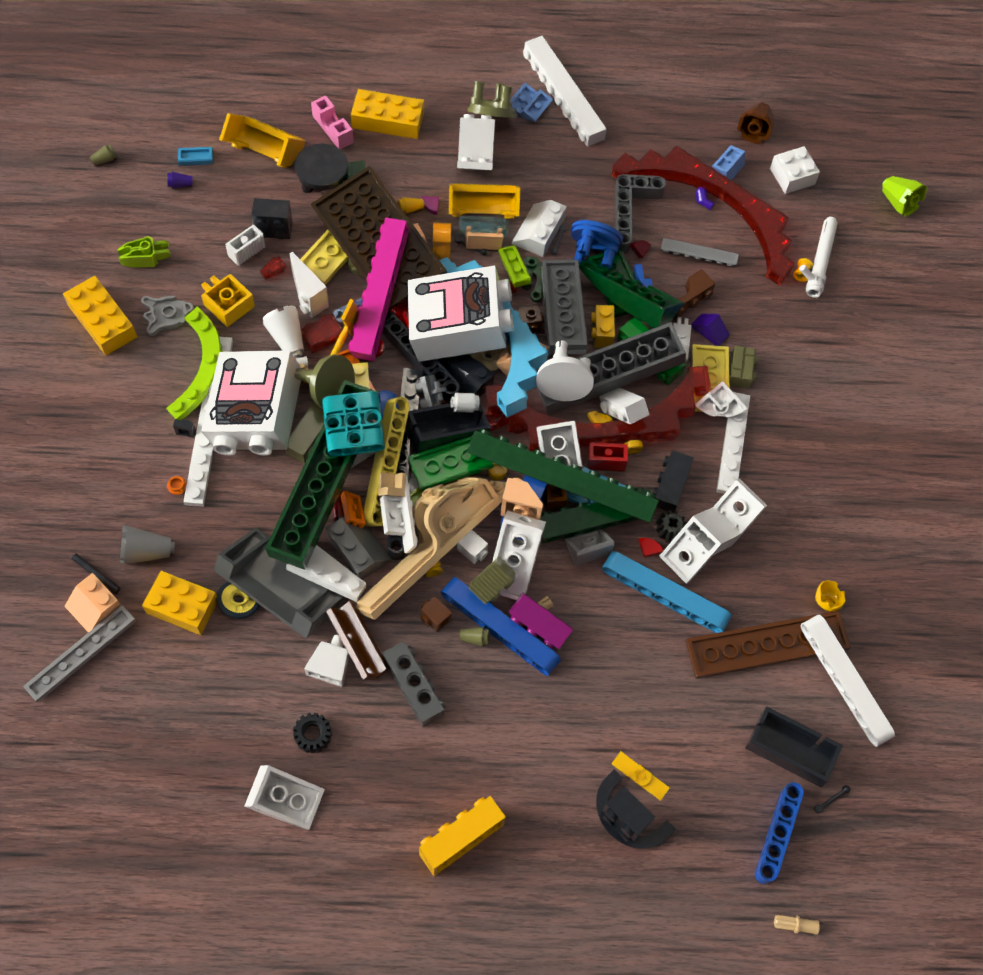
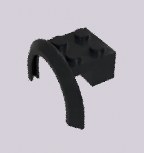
M614 769L602 781L597 792L596 808L602 825L614 839L626 846L647 849L660 845L668 839L676 828L666 820L654 833L639 837L654 820L655 816L624 786L608 801L612 790L623 780V777Z

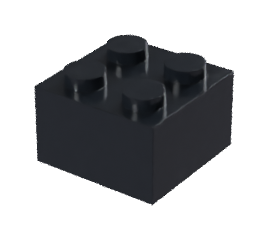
M254 198L251 213L252 223L263 233L264 238L290 239L293 224L290 201Z

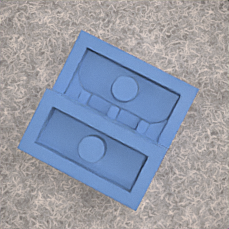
M524 83L512 97L511 102L512 107L517 108L516 113H518V116L531 122H536L553 99L541 89L537 92L527 83Z

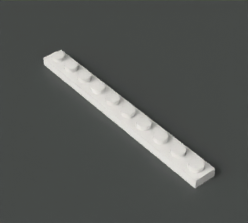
M220 337L223 352H232L233 338ZM212 384L208 389V395L201 404L183 501L184 505L204 507L214 450L213 445L201 430Z

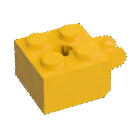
M231 274L221 281L214 275L210 277L211 282L214 284L213 287H210L206 282L201 284L205 290V293L201 295L204 306L226 327H229L255 307L253 294Z

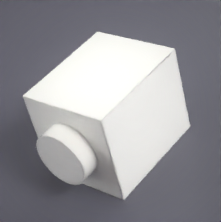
M471 530L457 543V550L475 564L478 560L482 561L487 556L488 543Z

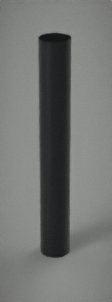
M75 553L71 559L89 574L93 573L113 593L117 594L121 590L118 585L80 555Z

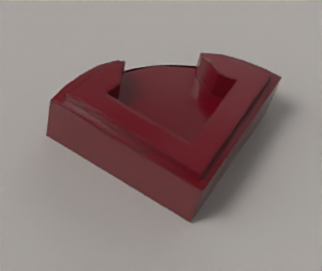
M639 240L631 243L630 247L638 258H643L651 244L645 240Z

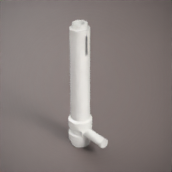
M828 217L824 220L812 272L805 265L799 268L808 279L806 285L807 295L813 298L819 297L824 291L826 270L838 225L834 217Z

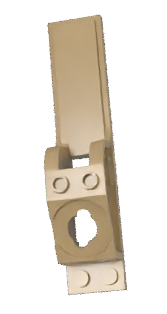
M467 476L445 486L441 484L426 489L412 507V514L415 519L414 528L419 535V545L356 602L357 605L355 607L359 614L374 620L378 618L502 502L507 482L494 480L488 482L487 479Z

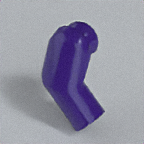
M699 187L695 193L697 203L711 210L715 203L707 199L706 188Z

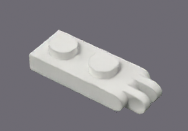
M678 317L677 323L674 322L673 327L686 352L687 362L691 325H688V318H685L684 324H681V317Z

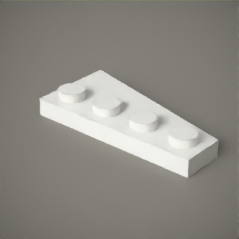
M317 545L305 570L290 564L286 565V570L355 602L358 601L366 588V583Z

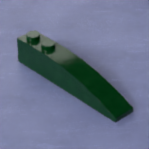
M589 260L578 263L582 273L601 293L620 308L635 316V319L648 323L651 328H657L670 323L683 306L684 302L654 286L648 285L647 288L640 285L639 280L623 278L624 274L608 272L609 268Z

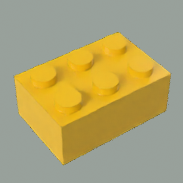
M160 571L142 607L146 614L201 635L217 605V594L212 590Z

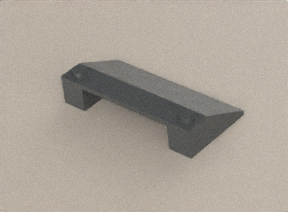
M255 527L218 554L214 571L307 639L329 617L326 611L330 608L336 609L345 597L286 570L287 563L268 557L265 548L270 537Z

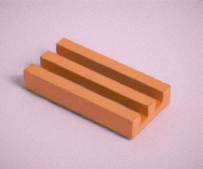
M344 490L341 494L345 522L347 524L352 522L353 526L358 524V527L362 529L366 523L361 497Z

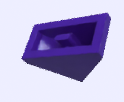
M701 314L691 324V328L716 346H720L730 335L719 314Z

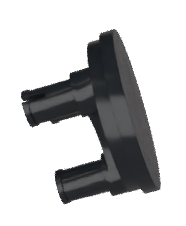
M325 143L313 144L303 149L295 161V170L302 184V191L310 193L313 189L324 190L331 188L333 190L341 185L348 170L345 154L336 146Z

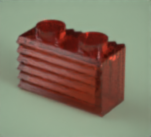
M333 314L324 315L317 322L308 323L301 329L302 339L311 353H314L337 342L343 328Z

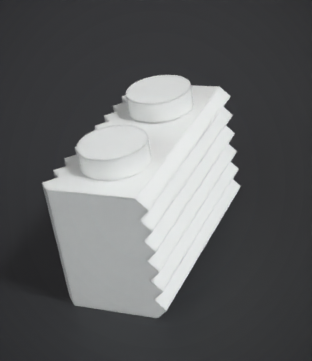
M255 225L250 226L225 244L227 255L237 266H240V264L249 260L251 256L265 248L263 233Z

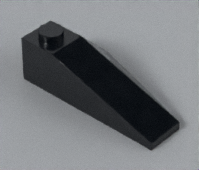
M468 354L437 359L459 383L460 393H474V395L480 397L493 386L495 374Z

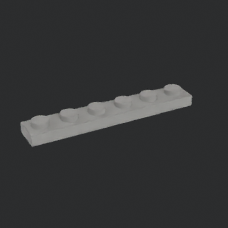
M121 605L23 687L39 703L136 622L135 618Z

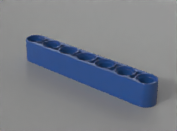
M453 577L440 592L444 599L479 626L489 629L492 636L546 676L551 674L561 661L558 654L512 621L490 602L484 604L468 588L469 586L461 580Z

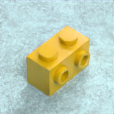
M596 305L595 312H591V323H594V327L591 330V338H594V347L604 348L612 345L615 338L614 306Z

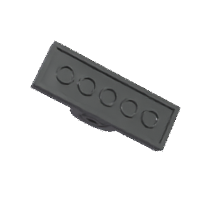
M542 260L541 272L544 294L543 330L544 334L547 335L549 354H555V344L558 341L560 346L561 341L567 342V354H586L587 338L578 260Z

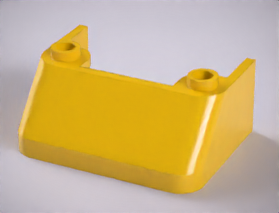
M227 113L219 139L231 142L235 148L242 149V147H246L271 157L277 162L278 166L283 168L293 164L306 140L254 118Z
M449 184V214H452V217H463L465 213L504 215V218H515L520 213V187L516 185Z

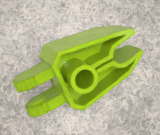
M149 236L127 242L118 249L120 263L131 268L155 267L158 264V260L171 256L170 251L166 250L169 247V242L167 240L153 242V238Z

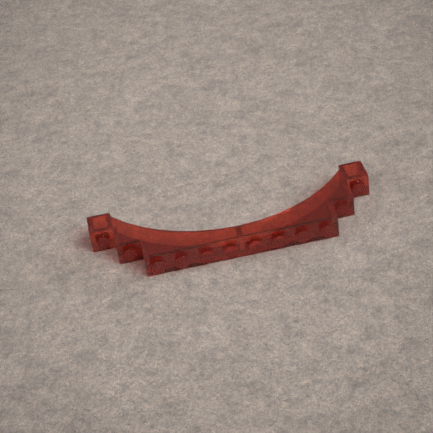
M676 145L664 158L661 154L650 149L640 161L624 153L613 164L611 176L615 179L623 174L659 176L666 181L683 183L696 188H706L709 194L719 198L734 209L754 232L766 260L767 273L765 277L780 286L791 273L795 262L785 257L784 254L788 251L792 240L781 233L789 217L762 201L756 195L748 192L742 186L734 183L726 176H723L712 167H709L700 159L695 158L686 150Z
M689 367L687 376L675 391L662 402L650 408L648 416L632 424L621 420L606 423L576 422L580 448L589 446L590 442L619 444L631 440L653 442L657 439L672 440L679 437L681 430L679 417L687 418L694 415L696 408L694 395L703 396L709 393L711 384L708 367ZM504 384L486 386L488 414L501 415L503 413L497 405V392L502 390ZM528 406L526 409L507 417L509 433L520 434L527 431L530 451H535V449L540 451L536 427L569 422L542 414Z

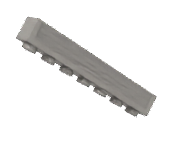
M663 238L661 246L663 252L669 253V251H673V254L676 255L682 253L686 257L695 256V259L700 260L705 258V261L709 262L715 260L716 263L723 264L724 262L728 266L736 265L739 256L738 253Z

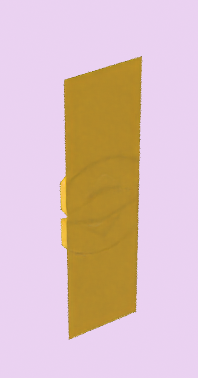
M621 751L611 763L660 801L669 790L667 785Z

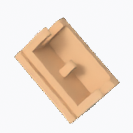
M467 226L465 233L466 249L498 250L501 248L503 242L502 228H498L497 233L470 232L471 227Z

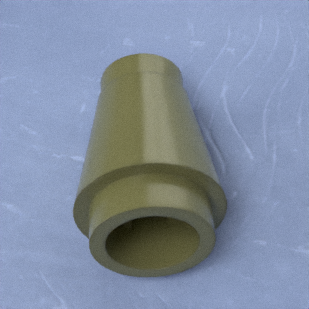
M110 144L108 146L104 145L90 156V159L94 166L114 161L117 155Z
M485 627L461 629L460 641L481 647L489 645L490 630L485 629Z

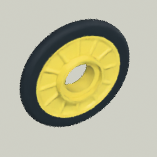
M230 582L224 583L217 592L216 601L219 609L225 615L232 618H247L253 615L260 606V604ZM240 595L244 598V601L241 603L235 602L233 597Z

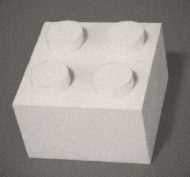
M805 146L775 155L770 167L785 194L815 185L820 173Z

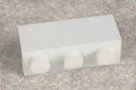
M618 388L599 396L601 400L600 407L604 413L628 424H632L649 415L645 399L624 389Z

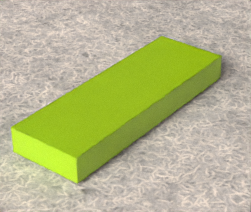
M516 246L498 249L500 258L514 288L531 284L530 275Z

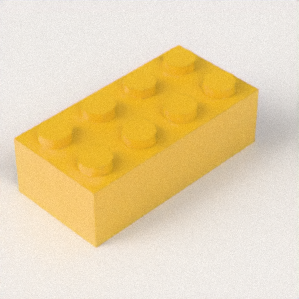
M358 89L351 112L352 128L418 139L424 116V100Z
M96 276L63 293L67 305L105 356L137 338L134 326Z
M491 796L486 799L484 797L480 798L473 804L475 806L473 809L462 811L456 816L457 820L452 824L447 822L438 829L439 833L434 837L429 835L420 842L419 855L433 876L439 874L504 826L506 817Z

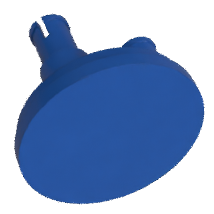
M591 220L576 221L571 227V236L577 242V250L573 260H578V263L584 262L586 255L590 253V249L605 251L601 265L611 268L614 256L623 242L622 234L609 225Z

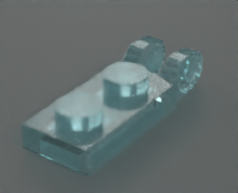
M459 216V234H465L467 226L471 227L470 232L497 233L498 228L502 227L503 236L507 235V229L503 228L507 226L506 219Z

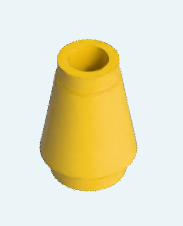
M402 197L397 201V204L405 214L424 209L423 199Z

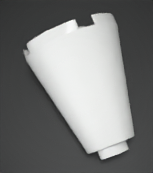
M284 306L282 311L275 309L263 317V325L282 351H291L295 358L301 357L304 352L296 307Z

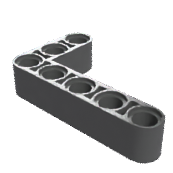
M625 174L617 177L614 189V228L623 236V243L619 246L623 254L630 251V244L632 242V198L660 199L663 196L666 185L664 178Z

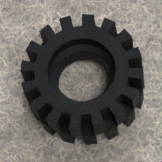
M315 712L314 715H311V713H307L305 717L302 715L301 719H297L295 722L296 726L293 727L295 742L306 753L308 751L311 753L318 751L319 753L331 741L332 731L329 721L323 715L319 716ZM309 726H317L321 730V734L316 740H308L305 737V730Z

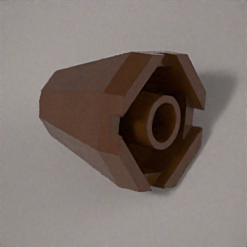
M761 102L741 115L737 130L742 133L743 140L754 144L761 143L762 140H769L774 126L770 106Z

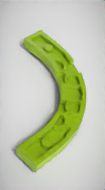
M198 306L184 319L197 332L201 340L202 361L199 371L188 389L166 408L176 420H182L187 417L206 398L209 393L208 389L213 382L219 353L223 352L217 328Z

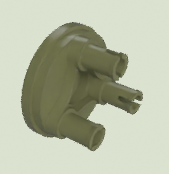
M474 81L473 97H471L468 112L505 118L518 117V113H516L517 108H513L511 102L512 86L496 83L495 98L493 100H484L485 82Z
M334 354L320 359L314 369L297 368L295 371L301 373H295L297 380L307 381L310 384L309 399L321 409H323V398L337 395L344 380L355 383L353 366L346 357Z

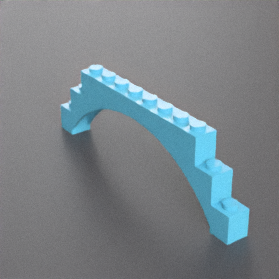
M448 257L440 260L447 273L483 268L475 260L459 267L454 262L452 263ZM510 301L503 302L504 310L511 309L514 323V331L505 333L512 355L511 365L502 390L497 392V405L506 417L527 408L528 395L526 391L537 387V369H540L548 357L546 347L541 346L537 336L531 333L528 324L521 320L517 311L513 310Z

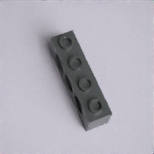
M403 641L382 652L392 676L422 728L444 716V708L446 706L442 698H437L433 692L435 687L430 679L426 680L422 664L415 661V653L410 645L407 647ZM402 663H408L410 664V667L408 669H402L400 668V665ZM412 680L420 681V684L416 687L411 686L409 683ZM422 697H428L431 701L423 704L419 700Z

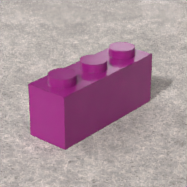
M522 592L509 610V614L512 615L510 618L518 625H521V623L526 625L529 633L535 637L537 635L543 637V642L552 649L554 646L560 649L573 630L570 625L524 592Z

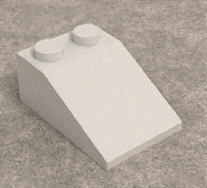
M291 252L292 273L300 301V309L304 314L314 318L329 307L327 287Z
M269 765L260 766L244 807L309 830L325 789Z

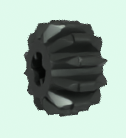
M671 510L667 514L661 513L660 518L656 520L657 526L655 531L660 532L659 538L665 537V543L669 539L672 541L688 523L684 521L685 515L678 516V511L675 514H672Z

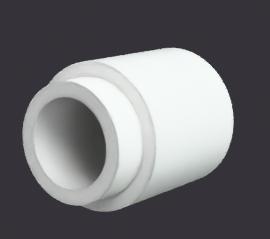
M455 393L451 397V408H454L455 412L473 413L479 410V396L474 395V393Z

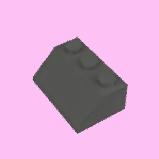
M342 517L325 528L328 540L352 573L362 580L392 561L366 525L361 529L358 527V524L356 526H353L352 522L347 524L345 517Z

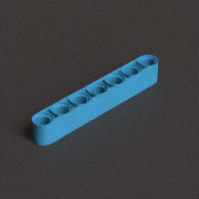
M611 551L602 566L605 574L715 633L724 632L732 617L731 613L724 608L618 552Z

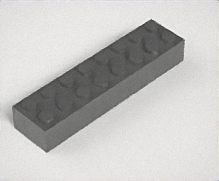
M672 322L576 358L579 360L581 358H589L591 361L590 370L594 377L592 390L585 397L574 401H558L544 395L538 387L536 389L547 415L683 364L686 362V352Z

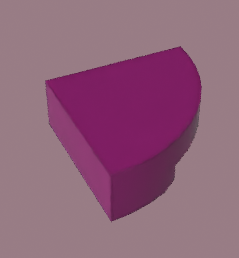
M422 196L424 207L430 213L438 215L439 197Z

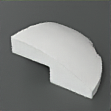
M723 381L695 404L699 410L713 417H732L748 409Z

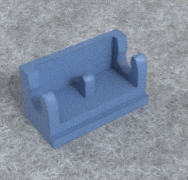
M731 145L712 166L715 180L720 175L722 177V184L727 186L745 165V151Z

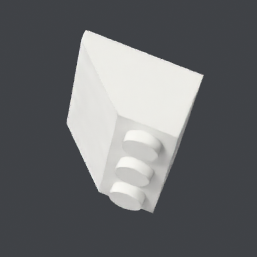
M552 200L533 204L512 244L544 257L565 219L567 206Z

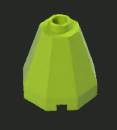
M891 176L885 179L882 184L883 193L896 211L907 217L919 208L918 202L920 200L923 202L926 197L927 186L918 181Z

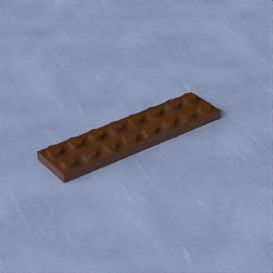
M839 610L816 614L821 615L825 619L844 651L849 650L851 646ZM816 615L687 638L685 642L695 678H704L817 656L801 629L802 623Z

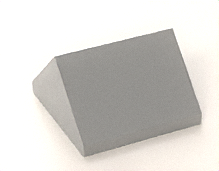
M602 529L565 538V543L575 566L607 557L614 547V541Z

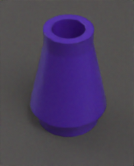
M172 171V173H167V186L172 187V189L192 186V176Z

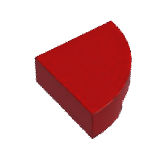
M639 538L638 541L644 558L659 555L663 552L662 547L655 540Z

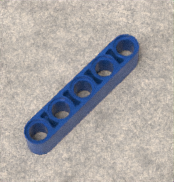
M796 782L787 784L780 792L755 870L756 880L764 885L774 881L779 874L800 808L804 791L802 786ZM788 790L794 791L796 798H791L788 795ZM786 809L790 814V818L784 817L781 810ZM776 828L782 830L784 834L783 838L778 837L776 835ZM769 848L776 850L777 858L769 854ZM763 868H767L771 872V878H766L763 875Z

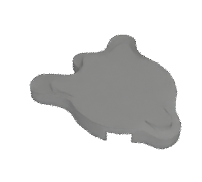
M143 296L141 299L142 305L150 310L143 315L144 319L149 323L147 327V334L149 336H155L160 331L172 330L182 326L186 321L184 318L194 310L192 303L181 301L176 296H164L158 299Z

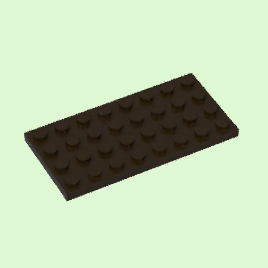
M370 166L311 203L316 214L366 284L367 275L372 270V257L376 255V242L380 240L381 224H384L385 218L407 221L409 233L388 311L408 299V280L447 274L446 268Z

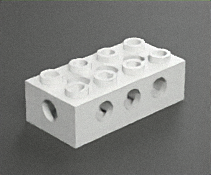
M507 511L503 519L493 561L500 557L516 574L513 578L514 583L507 590L503 588L499 592L501 596L517 600L522 592L527 593L545 528V521Z

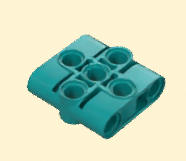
M368 391L323 398L328 455L334 457L378 452L385 449L380 401L377 392ZM349 405H356L353 408H348ZM370 420H377L376 423H369ZM351 422L358 423L354 426L349 425ZM333 424H337V425H338V426L335 427V428H331V427H330V426L333 425ZM355 439L360 440L358 443H351Z

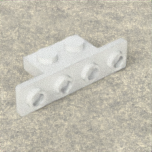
M406 475L405 497L383 495L380 498L384 534L402 536L404 553L409 554L416 548L418 539L415 536V519L412 514L413 504L410 500V484Z

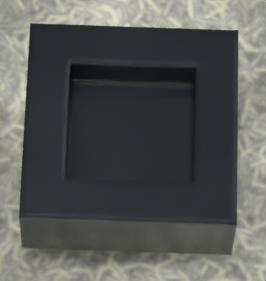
M175 419L173 428L176 435L195 438L196 428L194 422L187 419Z

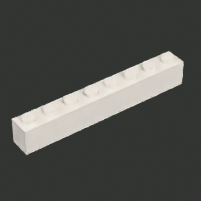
M540 36L526 41L523 50L524 57L529 60L532 69L539 75L540 81L544 82L549 94H552L556 104L561 107L564 116L571 122L572 128L578 132L580 140L584 141L587 147L605 140L606 127L544 37Z

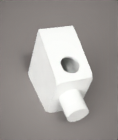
M334 635L331 644L323 641L320 642L305 666V673L307 676L343 687L349 653L347 649L342 648L344 644L339 635Z

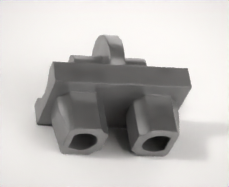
M435 375L420 377V380L415 383V387L418 392H424L425 398L420 399L419 402L421 409L442 405V392L447 391L446 387L440 388L439 381H436Z

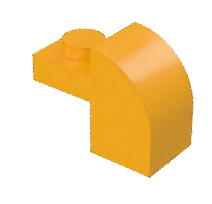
M433 223V252L439 260L446 257L450 260L451 223Z

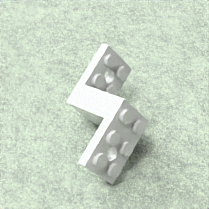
M464 114V118L460 117L457 168L492 170L495 120L491 119L492 116L481 115V119L474 118L475 115Z
M737 479L714 507L694 515L659 557L687 584L713 555L731 547L767 505L741 479ZM738 501L743 503V511L737 509L736 504ZM683 551L689 554L688 561L682 557Z

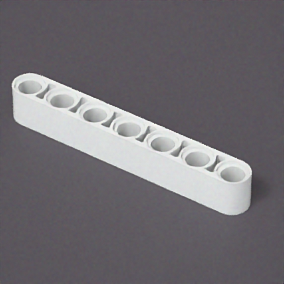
M816 615L802 623L801 629L870 742L875 747H878L895 737L893 728L825 619L821 615Z

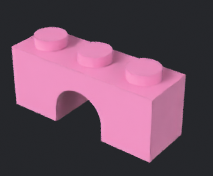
M326 95L311 102L313 117L337 148L342 149L354 143L353 129L344 118L340 120L337 118L335 106Z

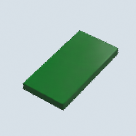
M472 436L408 456L409 464L421 491L491 469L494 464L467 453Z

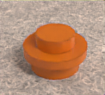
M174 476L168 481L167 488L171 494L180 495L185 492L187 483L184 478Z

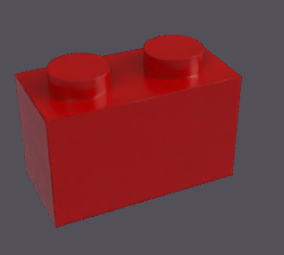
M589 443L587 452L588 469L625 471L628 462V444Z

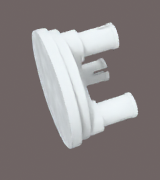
M559 341L556 342L553 358L546 361L537 372V387L544 395L554 400L574 401L588 395L593 388L594 377L590 370L591 361L589 358H581L579 360L568 357L567 342L561 341V346Z

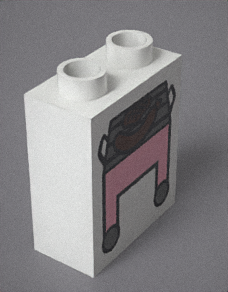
M489 266L408 280L409 341L418 362L506 348L505 333L514 331L511 309L504 310L503 302L512 301L509 279L500 280L496 267Z
M291 351L219 353L201 430L213 445L215 452L222 455H234L236 450H250L258 455H270L272 450H287L301 380L295 378V373L301 374L295 372L296 369L301 367Z

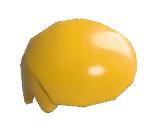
M823 581L816 590V602L826 611H838L846 602L845 591H840L838 583L835 581Z

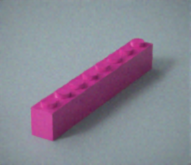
M385 218L384 224H381L380 240L376 242V255L372 257L371 261L372 270L367 275V288L364 289L362 294L363 303L358 308L359 318L357 323L354 324L353 340H350L348 346L353 358L375 361L409 233V226L405 220Z

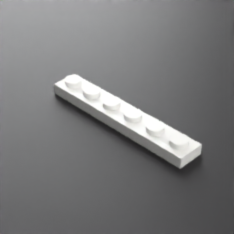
M733 392L749 408L750 395ZM748 409L736 416L727 417L717 493L725 494L739 478Z

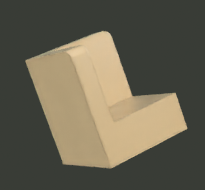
M380 473L378 496L405 497L406 473Z

